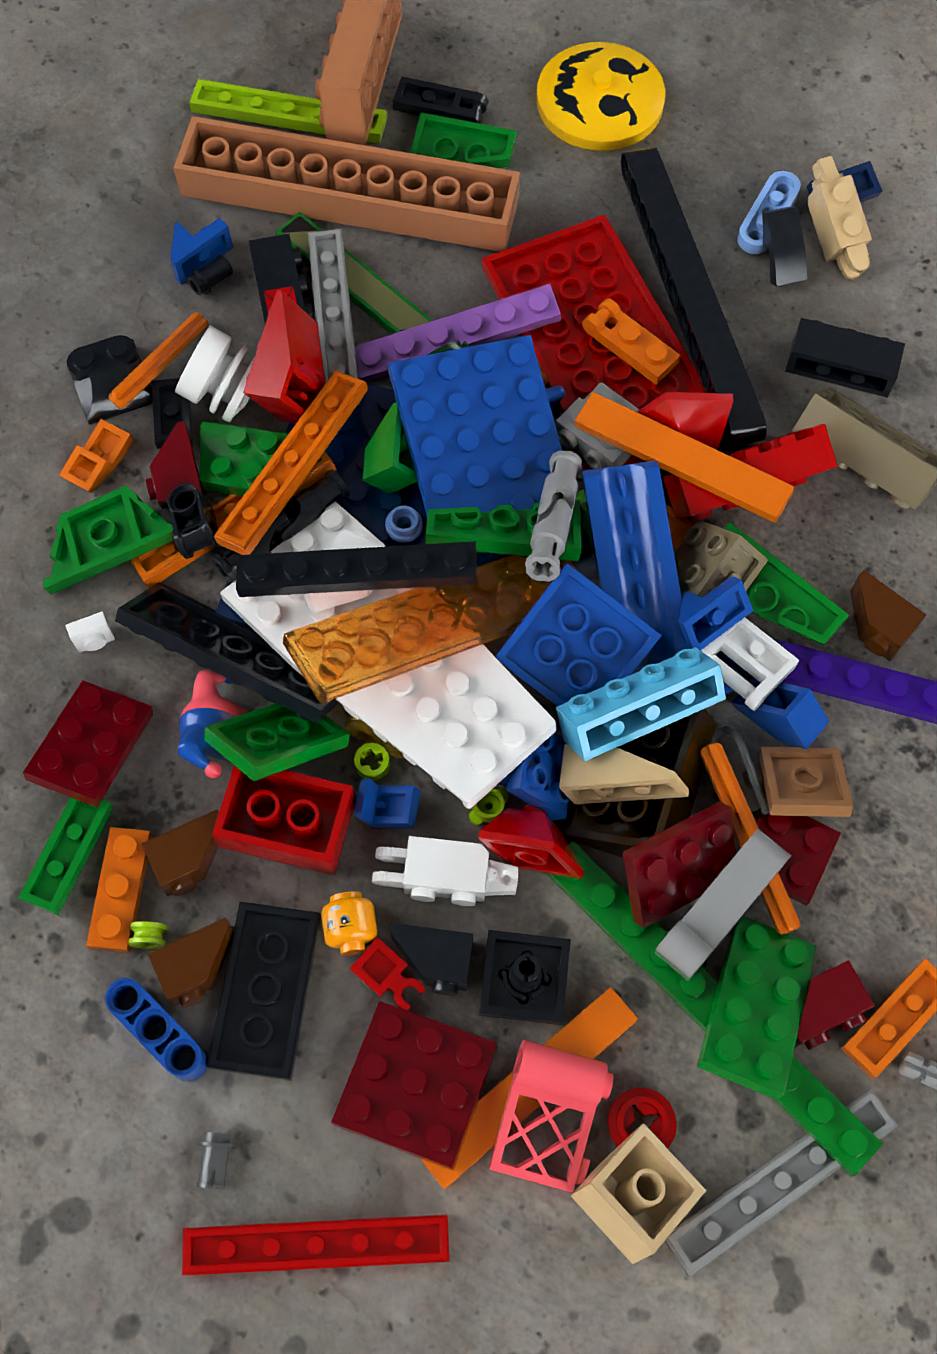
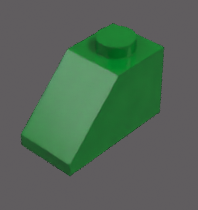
M396 402L391 405L365 448L362 479L388 494L418 482Z

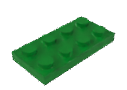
M742 915L731 931L697 1063L698 1068L775 1100H779L784 1096L816 945L789 934L780 935L776 929Z

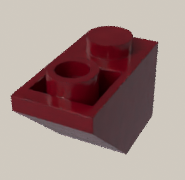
M849 960L809 980L795 1048L805 1044L806 1048L811 1050L830 1040L831 1038L827 1032L841 1025L844 1032L867 1021L863 1013L875 1007Z

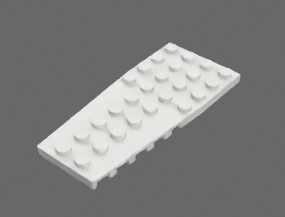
M334 502L325 509L317 520L292 538L283 541L271 552L329 550L342 529L380 544L383 547L386 546L337 502ZM236 580L220 592L223 601L298 673L329 698H335L344 706V709L357 720L360 718L373 729L375 735L384 742H390L403 753L405 759L414 766L417 764L432 776L436 784L443 789L447 788L461 799L463 805L468 809L480 801L556 731V721L429 587L373 590L369 597L318 612L309 609L304 594L239 597L236 591Z

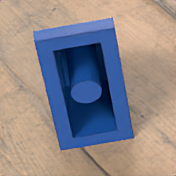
M754 677L749 682L754 687L760 684ZM783 682L767 696L755 711L744 704L746 699L739 694L732 701L733 706L777 741L807 749L830 722L810 689Z

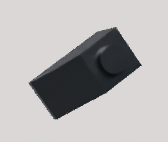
M391 923V940L426 986L433 987L432 992L456 996L458 990L467 991L473 947L472 933Z

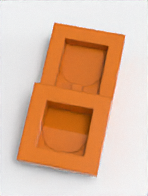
M100 419L85 446L76 445L59 476L92 493L119 464L135 438L126 431Z

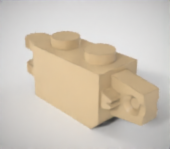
M832 156L821 158L812 167L815 180L812 182L813 191L808 196V207L826 262L837 260L843 277L849 279V281L854 280L863 271L865 272L871 263L869 261L870 258H868L869 253L866 245L872 240L852 175L844 176L843 173H838Z

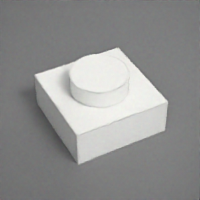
M103 612L65 625L69 637L79 653L101 649L106 643L115 640L112 629Z

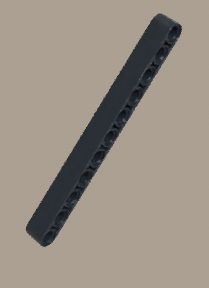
M656 147L623 152L621 154V171L704 392L733 394V404L722 439L727 447L763 441L767 434L763 411L659 151Z

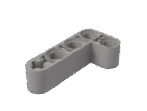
M757 829L684 918L679 920L656 948L655 954L689 981L792 855Z

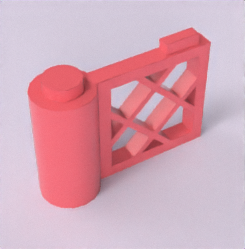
M523 1040L516 1057L512 1083L489 1162V1170L573 1193L575 1185H581L586 1179L591 1161L590 1158L583 1155L596 1107L601 1098L606 1100L609 1098L612 1090L614 1075L608 1072L607 1063ZM519 1094L537 1099L544 1111L542 1115L523 1126L514 1113ZM544 1101L557 1106L548 1111ZM568 1108L583 1112L579 1129L563 1138L552 1117ZM512 1119H513V1121H514V1123H515V1125L517 1126L518 1129H516V1130H514L513 1132L509 1133L510 1126H511ZM549 1120L559 1141L536 1153L526 1133ZM522 1136L532 1156L518 1165L501 1161L505 1145ZM576 1140L573 1153H571L568 1144ZM564 1148L570 1159L566 1179L548 1174L541 1160ZM537 1163L541 1172L529 1169V1167Z

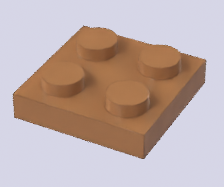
M760 748L758 758L770 815L851 817L854 805L839 748Z

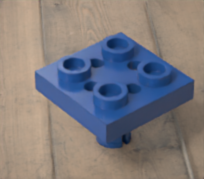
M555 732L500 781L499 784L507 787V791L530 806L546 811L547 817L550 819L560 820L566 819L568 802L570 800L559 788L564 744L567 743Z

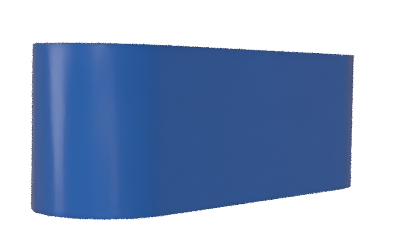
M130 978L118 979L109 986L105 995V1002L109 1011L169 1073L181 1081L187 1082L197 1080L204 1074L208 1061L205 1050L145 988ZM136 991L138 996L136 1004L129 1010H121L120 1000L122 996L127 992ZM157 1020H165L166 1031L163 1036L156 1040H149L148 1029L150 1025ZM193 1049L196 1056L193 1065L186 1070H178L176 1066L178 1055L183 1050Z

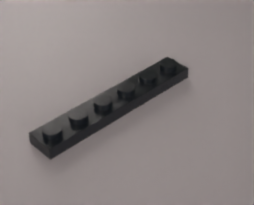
M476 541L238 555L236 591L239 597L478 584Z

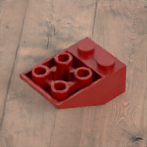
M277 290L273 303L269 308L268 318L262 337L258 342L257 352L250 373L246 378L243 393L281 422L296 424L326 383L318 323L282 290Z

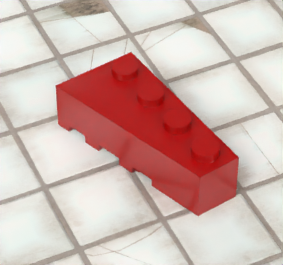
M825 423L794 431L727 454L792 486L808 482L807 477L838 467ZM674 474L663 477L676 519L690 517L691 522H696L713 516L711 509L722 506L723 511L739 507Z

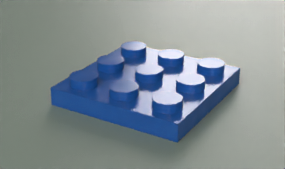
M565 563L560 570L559 576L551 581L496 653L495 657L501 664L555 705L560 706L569 702L574 696L588 694L604 687L609 681L630 676L662 635L568 563Z

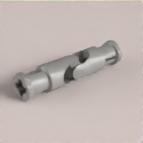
M557 451L550 457L551 473L545 478L538 508L539 515L534 525L530 542L532 554L528 556L525 563L526 573L537 581L550 582L555 580L560 574L559 556L565 550L578 490L576 477L582 471V459L572 451Z

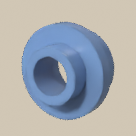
M403 505L394 508L388 514L385 527L387 534L393 540L410 542L421 534L423 522L416 510ZM401 523H408L410 527L406 529L398 528V525Z

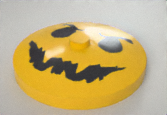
M588 42L561 51L545 65L538 79L536 104L543 123L554 135L564 142L587 150L612 151L640 142L656 128L664 109L665 85L658 69L639 52L615 43Z

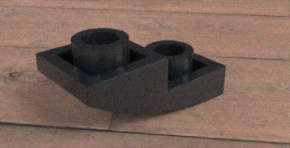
M789 206L762 212L763 247L769 249L770 283L780 286L807 280L805 242L797 207Z

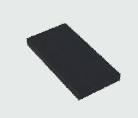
M239 902L206 1066L208 1069L292 1081L321 920L319 912Z

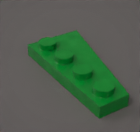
M575 500L565 550L559 556V560L579 561L580 500ZM534 503L533 509L514 510L512 504L497 505V508L489 512H481L478 507L428 509L425 544L476 541L477 552L529 556L532 554L530 542L534 525L539 515L538 508L540 503Z
M729 521L723 529L741 535L768 559L746 591L753 608L751 614L821 646H825L849 618V614Z

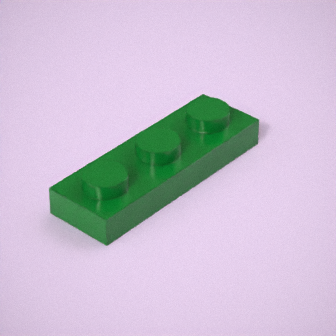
M70 797L18 898L25 903L59 916L114 806L102 799L99 806L94 807Z

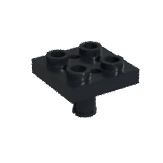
M488 930L479 1016L562 1025L571 939ZM500 971H502L501 976L503 978V981L500 980L498 977ZM506 971L509 972V980H507V972H506ZM542 976H543V978H544V982H545V983H548L549 977H550V978H551V984L548 985V986L542 985V984H541ZM523 994H526L529 998V1001L526 1004H520L517 1001V998H519L521 1001H525L526 996Z

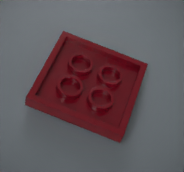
M379 1001L331 1123L338 1128L454 1171L498 1048L497 1042Z

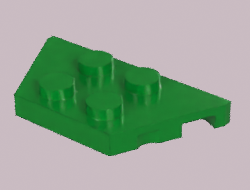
M203 421L200 425V483L206 491L234 494L243 497L288 434Z
M126 485L60 514L56 528L57 538L52 544L49 556L54 563L50 578H44L43 587L52 595L174 541L173 526L167 523Z

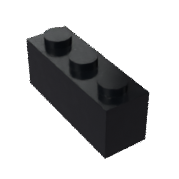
M801 318L793 339L785 372L888 398L898 377L905 343L893 341L886 337L861 333L854 329H845L825 324L819 320Z

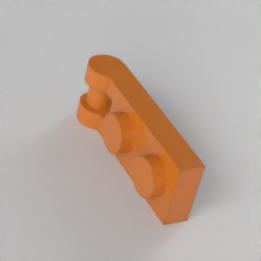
M605 299L599 305L596 314L591 313L582 321L584 330L590 336L655 385L679 364L681 356L679 353L623 313L618 304L612 299ZM609 322L614 327L610 330L604 324Z

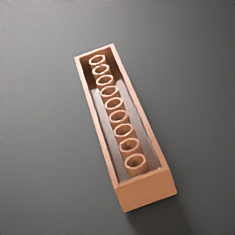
M195 116L191 117L173 168L180 196L293 216L301 212L310 219L499 252L507 249L519 200L520 172Z

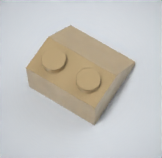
M643 1123L590 1173L572 1193L571 1197L624 1256L634 1264L653 1255L706 1192V1189Z

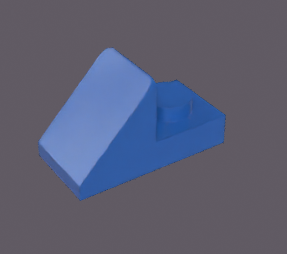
M221 218L203 227L194 236L180 223L175 222L170 260L176 281L180 285L188 281L192 270H200L215 260L217 256L224 255L233 248L229 226Z
M731 576L704 597L688 591L683 592L678 623L689 649L696 647L701 651L753 611L742 580Z

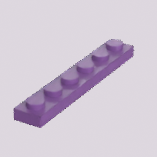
M547 284L355 346V356L359 379L367 383L389 376L387 367L390 362L426 356L432 351L454 341H460L462 344L465 340L469 347L496 342L561 321V313L551 285Z

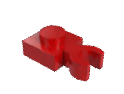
M378 937L349 968L356 977L380 998L388 989L392 991L396 1005L406 1011L411 1006L403 1000V990L410 987L414 988L421 995L425 992V988L420 981L414 978H404L401 975L408 967V964Z

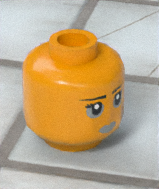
M357 891L332 895L329 898L330 902L321 911L325 944L331 948L340 949L341 955L344 956L363 953L365 945L374 941L378 932L373 902L363 898L362 893Z

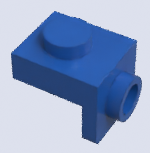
M369 778L361 779L359 791L354 798L355 816L372 829H415L421 791L414 785L378 786Z

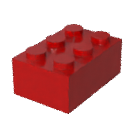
M234 765L212 836L218 847L335 876L354 810V788L351 785L287 770L253 781Z

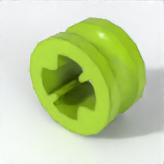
M366 743L355 752L354 763L360 778H369L375 782L383 779L389 772V755L380 744ZM368 755H373L375 759L382 758L383 762L378 761L379 768L376 770H371L369 765L362 766L361 763L366 764L365 757Z
M139 921L130 924V930L134 932V936L129 939V946L149 950H157L166 946V941L163 940L162 936L168 932L167 925L150 921Z

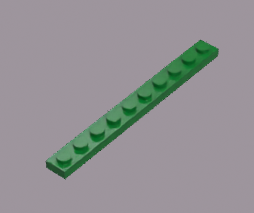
M573 841L569 847L584 870L583 878L578 879L545 874L706 1032L718 982L702 966L687 981L656 955V948L668 933L657 922L645 928L633 921L630 896ZM794 1056L792 1057L785 1094L779 1100H773L807 1134L811 1135L815 1142L833 1160H836L845 1172L851 1177L855 1176L883 1143Z

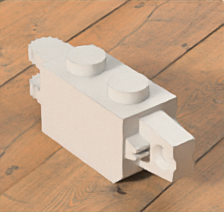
M409 836L407 849L395 847H379L376 849V859L383 862L405 864L404 873L373 872L372 882L379 886L403 888L404 893L411 894V899L433 902L435 897L451 898V903L455 905L475 906L476 901L484 902L485 896L516 894L518 867L489 860V852L479 843Z

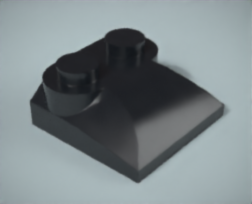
M117 335L79 347L69 354L66 360L67 368L89 425L99 422L100 419L105 420L152 404V388L150 383L123 409L117 408L109 400V394L142 363L133 339Z

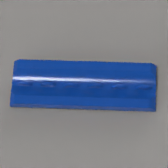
M657 460L581 471L599 587L662 635L632 674L639 672L646 665L660 663L674 657L681 650L689 649L678 623L682 597L660 468Z

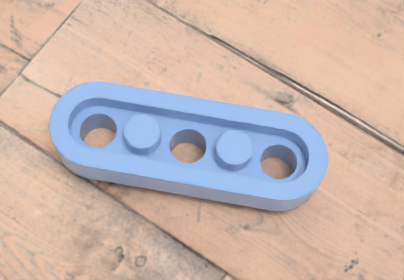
M778 171L768 178L740 227L737 241L742 250L750 254H761L768 250L763 247L762 212L794 205L801 188L800 180L796 175L788 171Z

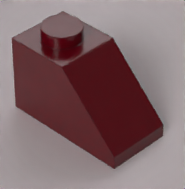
M185 421L179 422L175 425L149 466L152 478L146 479L150 499H157L162 509L169 507L167 504L169 494L180 484H193L204 496L188 428Z

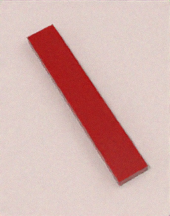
M448 1215L183 1228L182 1276L450 1262Z

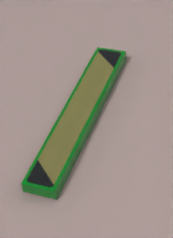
M299 212L275 231L276 236L289 234L292 248L299 247L301 260L311 267L308 233L323 230ZM344 248L350 300L390 334L433 321Z

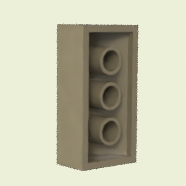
M833 388L815 393L792 429L794 432L825 423L838 467L845 470L850 467L860 474L858 478L861 482L873 489L883 488L891 494L889 498L902 508L908 509L911 506L916 509L937 484L936 452Z

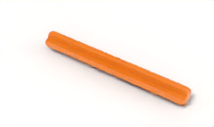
M712 743L700 750V756L720 802L731 808L733 832L740 848H742L759 828L720 743ZM777 873L761 892V896L777 933L781 935L798 929L800 921Z

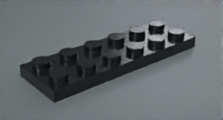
M160 582L117 609L115 622L129 628L133 633L143 635L161 644L165 649L177 652L195 661L198 666L210 669L228 678L232 683L244 686L262 695L267 701L278 703L290 709L303 719L318 723L339 703L335 698H329L298 673L251 627L228 619L216 613L215 609Z

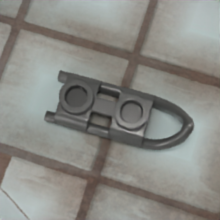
M729 726L716 729L712 743H716L720 736L730 734L739 747V750L726 754L752 814L760 809L763 815L768 814V804L743 738L735 729ZM747 772L752 783L751 787H747L743 777Z

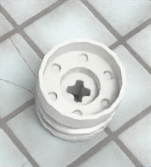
M210 325L187 363L176 386L175 393L195 404L203 398L206 392L212 394L209 412L214 414L222 401L228 403L222 419L230 423L233 417L245 408L250 399L243 391L254 358L249 366L243 363L249 347L246 345L242 346L234 357L227 354L231 344V337Z

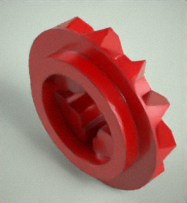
M633 1088L619 1095L612 1103L607 1118L610 1139L618 1147L633 1133V1131L627 1133L625 1129L629 1128L630 1124L635 1121L632 1108L634 1106L642 1117H652L657 1114L658 1118L653 1120V1123L648 1128L668 1149L675 1138L677 1129L675 1112L669 1101L657 1091L649 1088Z

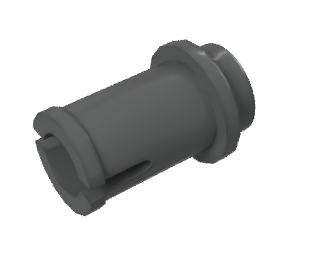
M204 1133V1140L199 1141V1145L203 1146L199 1179L196 1187L209 1188L211 1170L215 1169L213 1189H225L229 1148L234 1147V1143H230L231 1134Z

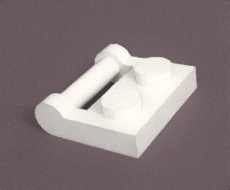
M745 617L701 650L720 664L723 682L746 699L744 704L753 711L795 669L799 662V659ZM722 651L757 679L760 684L754 687L719 659L716 654Z

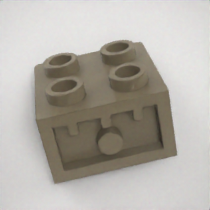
M701 520L697 521L687 531L683 542L674 553L681 594L688 591L700 597L706 596L731 576L741 579L747 591L768 561L764 555L741 535Z

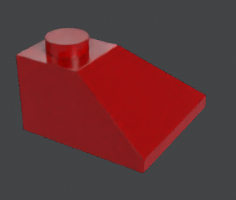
M665 392L638 410L637 413L717 450L732 408L733 394Z
M524 806L523 810L507 808L479 832L478 838L508 865L516 866L518 869L578 879L583 878L584 870L561 831L547 817V812L534 806Z

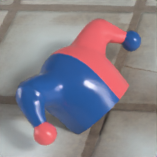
M202 670L195 679L192 699L184 707L180 715L179 731L181 738L178 743L177 752L184 760L203 769L207 777L215 779L222 773L221 764L217 761H210L206 755L222 760L227 759L204 740L206 726L248 713V710L232 700L221 697L216 687L217 684L222 682L227 684L234 683L212 670Z

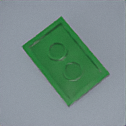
M276 703L206 726L204 740L251 780L256 781L348 747L350 733L328 716L315 723L299 717L295 712Z

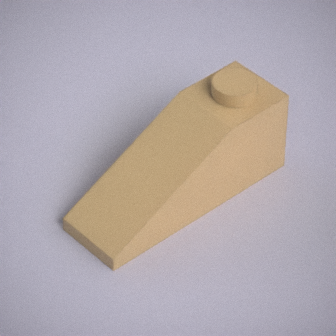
M564 744L559 788L574 804L688 797L689 795L688 787L675 771L616 747L584 761L568 744Z

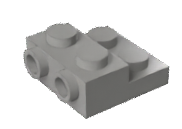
M602 382L592 391L635 412L639 410ZM592 392L584 400L579 397L556 420L555 426L560 444L564 448L574 450L582 456L592 469L622 466L632 454L575 427L574 421Z

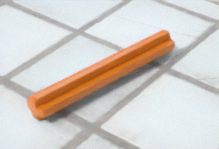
M194 312L109 394V400L117 408H125L208 326L207 319L203 318L201 313Z

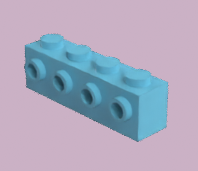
M696 647L679 651L674 657L657 664L646 665L639 672L623 679L609 681L604 687L588 694L574 696L569 702L556 707L563 740L584 761H587L726 699L721 666Z

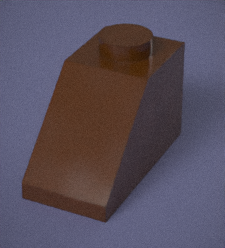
M865 570L860 573L850 590L859 639L866 644V647L877 656H883L891 661L916 631L926 614Z
M218 809L142 843L159 886L167 896L172 894L180 896L189 893L197 887L198 882L206 878L218 849V845L212 836L219 813Z
M226 917L148 954L166 999L174 1007L179 1004L183 1008L194 1005L205 998L204 992L213 989L232 942L234 932Z

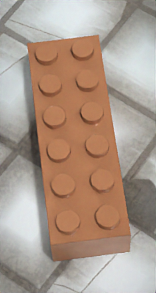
M343 0V10L338 12L336 17V32L330 35L329 54L323 57V74L321 78H317L315 84L316 99L321 100L319 121L320 126L325 127L326 139L366 145L402 18L401 0Z

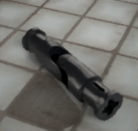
M329 470L325 473V478L312 488L308 489L305 487L290 498L251 554L272 553L271 551L283 541L292 538L317 520L331 504L339 499L348 498L350 492L342 478L335 471ZM297 517L293 523L288 518ZM227 549L221 555H213L211 559L221 575L229 583H232L236 580L238 555L241 554Z

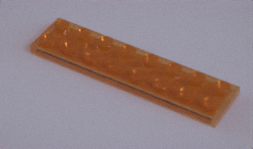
M511 555L477 567L478 584L418 587L284 633L283 645L320 704L511 634L551 581H537L526 573L525 563L528 556ZM559 560L560 570L565 563H568L577 570L570 560Z

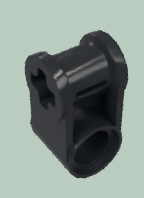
M184 483L175 487L169 494L167 504L173 525V538L182 556L185 559H189L194 556V552L210 545L220 546L214 538L219 528L213 506L193 484Z

